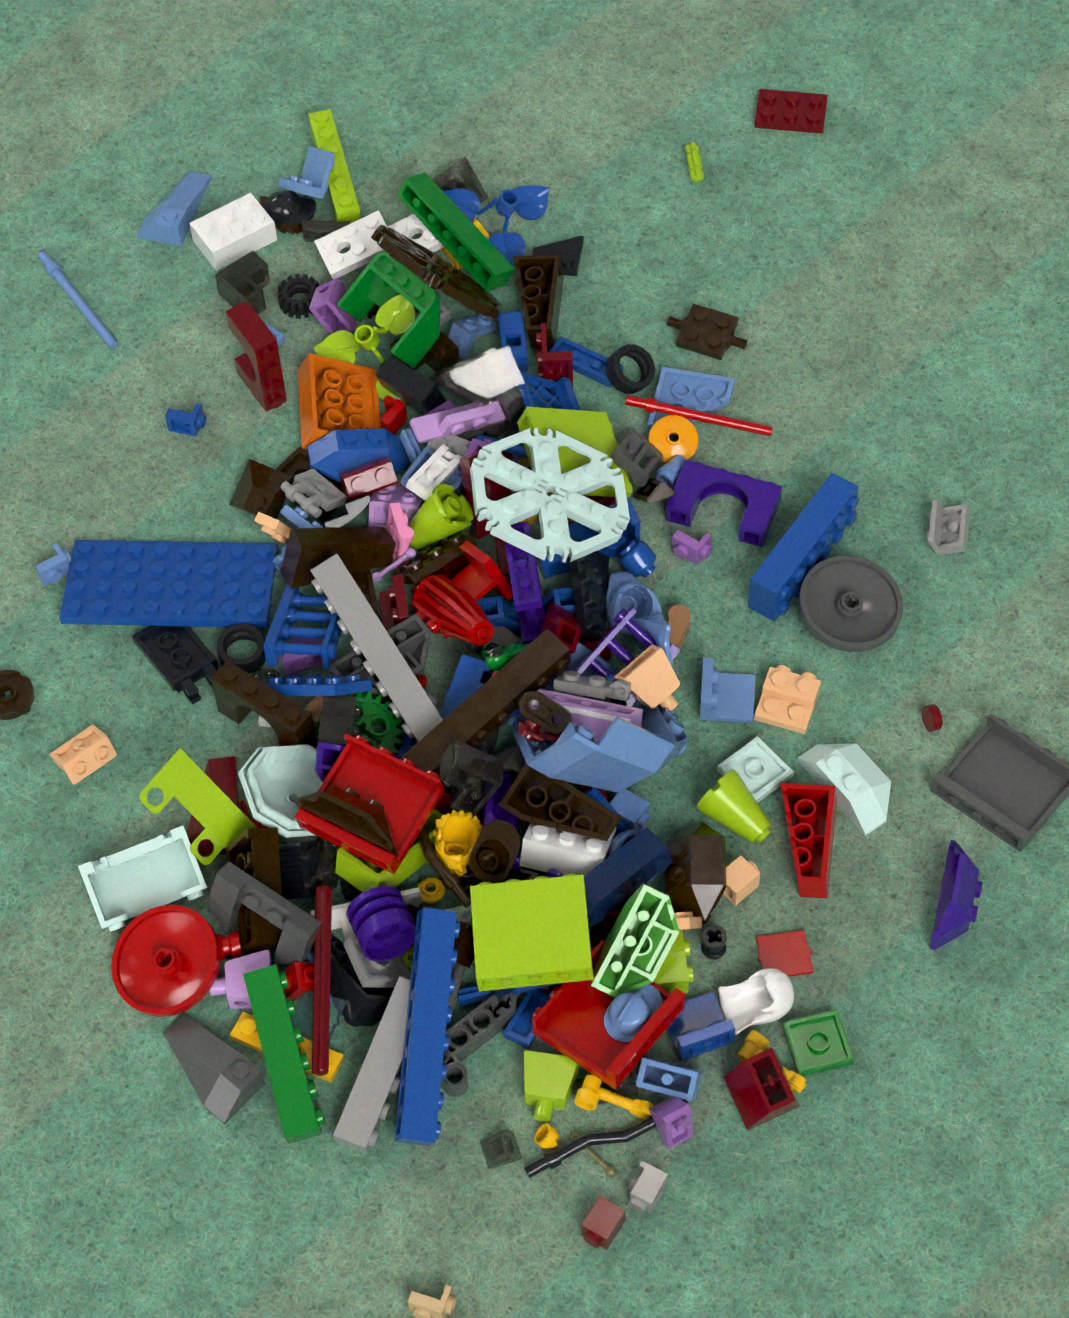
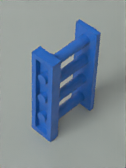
M288 583L286 584L264 642L267 666H277L280 657L287 653L322 655L323 669H329L332 659H335L337 656V644L342 632L337 621L341 618L337 612L332 615L330 612L298 611V608H302V605L327 607L324 603L328 599L327 596L303 595L302 592H299V587L291 589ZM297 621L329 623L328 629L292 627V624H296ZM291 637L324 639L322 645L286 643V640H290Z

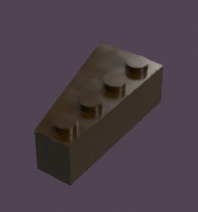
M385 527L291 528L280 572L290 588L294 589L312 584L311 581L315 577L310 570L335 554L339 555L350 574L388 566L391 564L396 542Z
M247 828L225 848L227 862H231L282 896L278 828ZM241 904L237 914V923L242 953H257L264 950H269L270 953L274 952L277 949L283 930L244 904Z

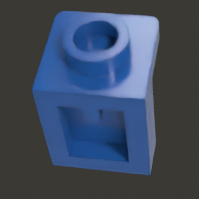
M198 403L192 413L168 409L165 415L168 431L196 437L199 429H203L206 424V414L203 412L202 404Z

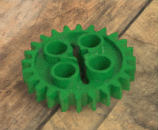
M368 691L366 697L362 696L361 692L356 693L354 697L352 694H346L345 699L338 695L335 698L337 704L332 701L327 703L330 711L322 709L321 716L325 719H318L317 725L322 727V729H318L315 734L316 736L323 737L318 742L346 746L347 742H338L335 739V734L341 732L355 738L356 732L362 729L363 734L361 737L369 741L371 746L377 749L384 747L394 755H397L399 751L395 747L400 746L402 741L396 737L402 736L403 730L396 727L401 724L402 720L393 719L395 714L392 710H388L390 701L384 704L380 703L382 695H378L375 700L372 699L371 691ZM355 710L360 714L361 718L352 720L347 712ZM338 721H343L345 725L339 724ZM371 724H381L384 728V732H374L371 728ZM374 741H379L380 745H376Z

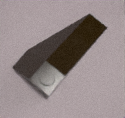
M527 763L499 804L500 807L522 821L606 842L622 819L565 781L549 778L528 766Z

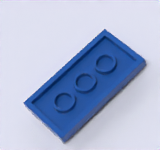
M302 674L287 675V680L285 681L284 677L268 678V683H265L282 695L338 696L372 690V680L360 679V675H346L344 679L341 678V675H326L325 679H322V675L317 674L306 675V679H303Z

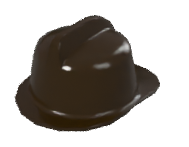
M503 820L492 821L484 826L469 855V866L476 879L494 884L500 883L507 878L520 849V836L516 828Z

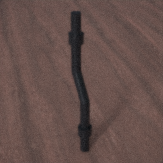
M651 1116L625 1131L587 1134L558 1150L552 1149L544 1153L543 1158L524 1167L528 1177L531 1178L549 1167L552 1170L562 1164L561 1161L591 1145L629 1142L657 1126Z

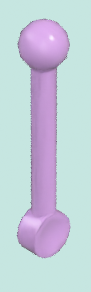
M413 548L407 549L406 554L380 572L373 573V582L382 580V576L403 561L415 557L416 551Z

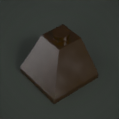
M249 459L229 505L254 516H257L258 512L277 519L286 498L285 492L280 487L285 481L292 485L294 477Z

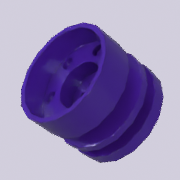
M380 886L369 889L357 896L348 906L346 913L348 921L352 926L354 934L357 935L356 937L364 956L369 960L379 962L391 960L401 956L414 945L416 924L408 912L407 905L400 891L395 887Z

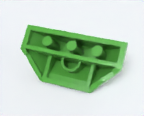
M643 883L626 901L599 953L593 973L594 980H591L590 983L592 987L616 998L622 993L636 990L655 980L680 932L669 895Z

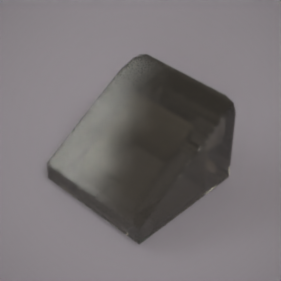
M503 1129L480 1142L488 1169L522 1159L513 1132Z

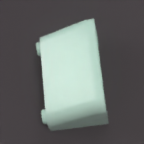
M184 826L170 830L171 832L166 833L165 836L162 834L110 856L102 857L100 861H90L78 866L102 929L108 927L109 931L112 932L125 927V920L136 917L149 909L169 904L184 897L191 901L204 896L202 890L206 889L207 886L197 859L190 851L191 844Z

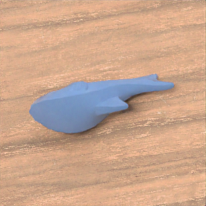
M628 572L612 573L606 593L607 623L612 628L616 623L613 619L623 608L626 610L634 608L637 612L631 619L654 638L657 646L664 650L672 665L673 659L669 644L671 626L664 620L661 606L656 596L644 583H639L632 574ZM623 627L618 632L632 636L641 652L648 648L627 628Z

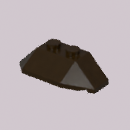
M337 786L300 797L296 800L295 804L298 809L301 808L395 855L396 858L399 854L389 819L384 811V806L377 801L370 799L367 802L361 799V796L356 791L350 788L343 790Z
M702 822L678 829L666 841L672 863L666 869V891L675 913L693 912V917H701L702 924H706L711 918V912L717 906L726 889L725 837Z

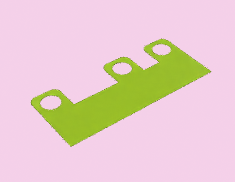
M181 748L177 750L139 795L140 801L153 814L161 812L168 802L175 797L205 827L190 846L191 853L203 865H209L223 848L229 846L247 828H257ZM152 788L161 789L164 795L163 801L157 806L151 805L147 800V794ZM204 839L212 841L214 845L213 853L208 857H202L198 853V844Z

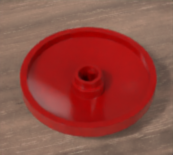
M163 905L149 909L130 922L115 945L111 964L114 985L122 999L141 1013L155 1017H168L180 1014L201 1001L214 984L221 962L220 943L210 923L190 908L179 905Z

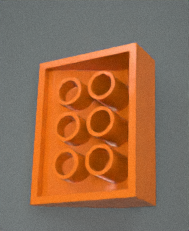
M312 353L307 355L298 369L301 446L303 449H307L310 444L334 430L381 429L378 390L376 389V369Z

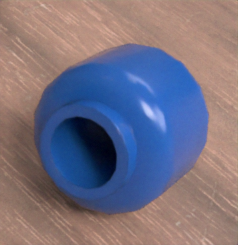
M632 539L618 552L620 555L619 564L635 578L641 575L645 578L656 568L653 565L656 561V554L643 540L635 541Z

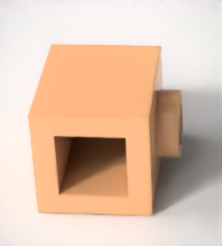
M741 855L726 867V889L723 895L733 905H738L759 886L760 871L752 861L744 859Z

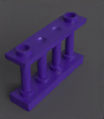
M528 522L510 525L513 529L531 537ZM505 542L516 612L519 614L523 644H530L541 634L546 617L537 561L534 555Z
M623 608L613 619L616 622L615 625L574 671L581 675L589 666L599 676L612 675L613 673L596 659L606 646L625 664L629 665L635 657L614 639L623 627L627 628L646 647L651 645L657 646L654 638L631 619L637 610L634 608H629L628 610ZM669 643L672 659H674L681 650L673 643ZM631 694L630 698L626 701L629 707L637 701Z

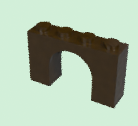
M228 660L211 678L218 711L229 719L240 724L253 710L273 728L277 735L279 746L308 744L313 748L317 747L312 713Z

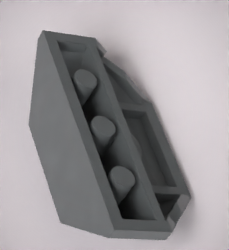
M414 614L387 630V632L416 676L425 670L431 631L419 616ZM355 650L330 664L329 671L333 675H341L342 679L346 675H360V679L372 680V695H382L376 686V683L380 681L377 675L370 676L363 665V662L366 661L363 653L357 655Z

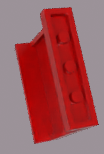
M345 734L344 738L347 744L318 791L335 786L343 790L350 788L356 791L361 796V799L367 802L372 799L383 805L391 825L399 854L396 858L395 855L299 808L294 818L301 828L395 874L445 791L440 780L441 777L431 770L424 772L418 769L415 763L406 758H403L401 761L393 757V753L384 747L377 749L371 746L369 741L359 735H356L354 738Z
M601 940L596 947H591L593 973L599 953L605 943L604 940ZM591 980L564 983L561 987L557 986L552 991L549 1001L543 1007L539 1006L533 1013L531 1018L533 1034L615 1090L685 1008V993L677 988L672 993H669L654 982L650 983L659 991L662 997V1005L630 1042H621L613 1039L607 1033L604 1026L605 1013L615 997L590 985Z

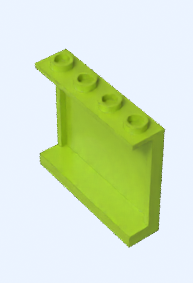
M526 407L517 422L520 432L531 428L530 432L532 435L534 429L538 428V433L546 436L547 429H551L553 434L557 430L608 455V458H610L618 446L607 412ZM524 443L528 460L533 471L530 447L526 443ZM567 446L558 447L561 474L590 463V459L587 456L579 454ZM613 460L610 469L620 468ZM620 468L619 475L623 473L626 496L630 497L633 493L632 484L629 482L626 471ZM606 485L585 495L615 497V491L613 486ZM549 492L546 495L551 496L553 493Z
M568 873L562 877L552 878L539 876L533 880L523 881L510 879L504 883L482 882L478 885L470 886L475 970L479 991L594 980L584 874Z

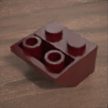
M773 1048L744 1060L724 1076L747 1130L800 1107L779 1057Z

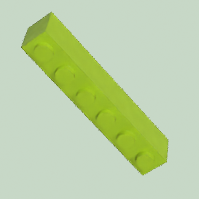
M331 109L308 113L315 148L334 153V166L329 174L327 191L338 229L361 219V213Z

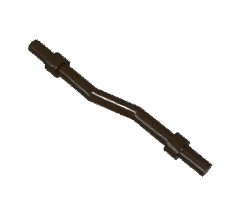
M424 824L417 837L425 859L442 878V884L448 892H453L465 908L470 906L471 896L463 888L462 881L456 873L452 874L434 852Z

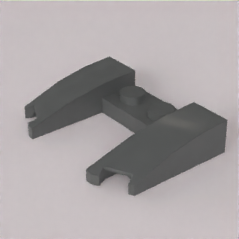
M228 862L216 874L209 897L208 912L215 916L222 925L223 931L228 934L232 930L241 904H244L283 930L276 949L273 965L276 964L277 967L281 968L283 965L290 967L294 962L305 963L322 923L231 862Z

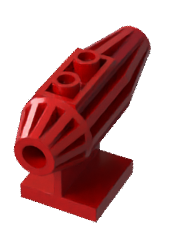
M465 541L459 548L470 564L451 580L444 575H429L416 585H412L413 601L411 604L416 610L414 614L419 616L434 635L439 633L446 639L453 637L477 646H483L493 638L494 627L477 601L491 589L507 600L513 597V591L492 558L469 541Z

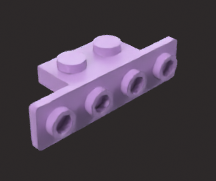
M492 398L413 418L410 421V425L417 441L422 443L503 422L505 415L498 400Z

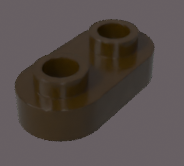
M527 692L520 699L519 709L522 715L551 733H563L568 724L572 722L571 714L567 708L540 692ZM533 700L539 702L537 710H533L531 707ZM557 714L562 716V723L559 725L554 722V717Z

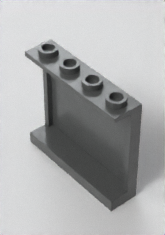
M989 714L986 725L944 773L939 771L933 778L931 792L1021 852L1068 797L1069 763L1063 762L1054 756L1049 749L1042 748L1031 741L1026 734L1019 733L1010 727L1005 720Z

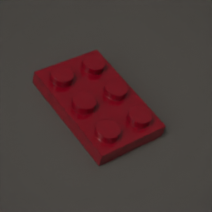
M759 89L754 128L823 134L828 95Z

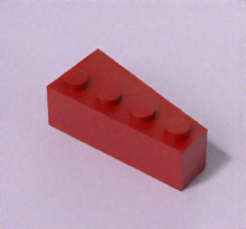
M780 783L800 897L828 898L837 809L836 788L829 785Z

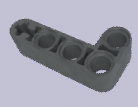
M504 380L495 387L493 392L494 398L498 400L505 415L503 422L488 425L478 430L465 431L455 436L472 441L473 438L476 439L478 434L496 438L518 426L517 422L526 407L520 391L513 382Z
M506 994L500 1000L495 995H492L446 1030V1034L449 1035V1046L447 1052H444L443 1063H446L447 1070L445 1079L441 1081L440 1087L448 1095L458 1097L468 1090L467 1069L462 1064V1061L508 1026L517 1011L514 994ZM480 1022H485L489 1024L485 1028H478L475 1026ZM457 1039L466 1041L463 1045H455L453 1043ZM455 1076L462 1078V1080L458 1083H451L448 1081L450 1078Z

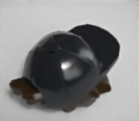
M291 190L277 191L269 197L260 196V205L273 219L275 228L281 233L299 234L303 231V228H309V224L312 223L311 219L316 211V202L313 199L300 197Z

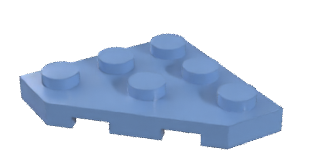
M662 367L654 398L657 399V402L713 413L730 404L735 378ZM654 411V414L650 413L647 430L650 431L656 421L670 414ZM686 418V419L689 420L691 423H694V422L697 421V420H692V419Z

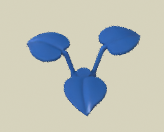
M531 185L517 187L513 190L507 189L502 191L499 199L494 198L491 203L478 210L480 200L473 191L462 188L442 191L471 222L474 221L475 214L481 215L494 205L496 206L498 213L501 216H505L503 234L495 233L490 236L489 241L515 267L513 256H524L526 246L520 234H507L510 216L514 211L518 210L519 215L524 219H539L547 208L549 187Z

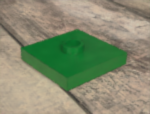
M838 1009L782 1023L796 1071L801 1076L854 1064L855 1059Z

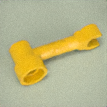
M751 1030L744 1039L745 1044L737 1053V1057L744 1061L765 1051L770 1043L762 1034ZM783 1066L792 1089L801 1093L806 1086V1079Z
M594 1075L585 1076L582 1088L577 1090L574 1103L578 1107L589 1111L596 1109L599 1099L608 1101V1103L629 1110L631 1114L644 1120L649 1118V1115H651L649 1109L654 1106L649 1101L633 1100L600 1087L602 1080Z

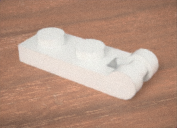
M442 444L408 480L406 488L426 501L434 488L439 484H443L460 467V458L462 456L459 454L455 455L449 451L450 448Z

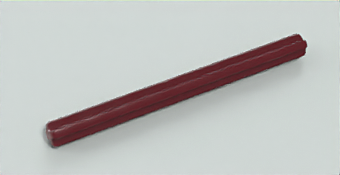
M326 885L319 886L315 890V919L322 923L314 941L311 1072L316 1076L327 1075L329 1072L332 889Z

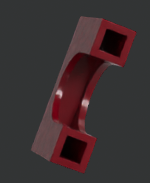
M245 301L225 311L228 328L246 351L245 354L234 359L236 371L265 412L273 408L280 407L287 401L277 339L248 301Z

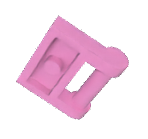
M400 502L389 504L385 528L396 542L392 563L406 554L409 544L414 537L413 529L408 527L407 513L402 512Z

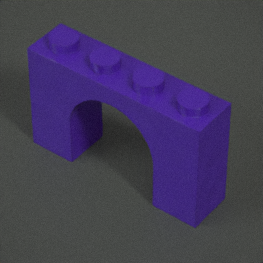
M685 460L673 489L676 494L670 496L666 506V521L690 527L698 506L705 498L715 494L732 495L738 498L746 507L739 527L738 541L763 547L781 502L782 486L776 485L773 482L754 479L748 475L732 473L722 468L703 465L700 462Z

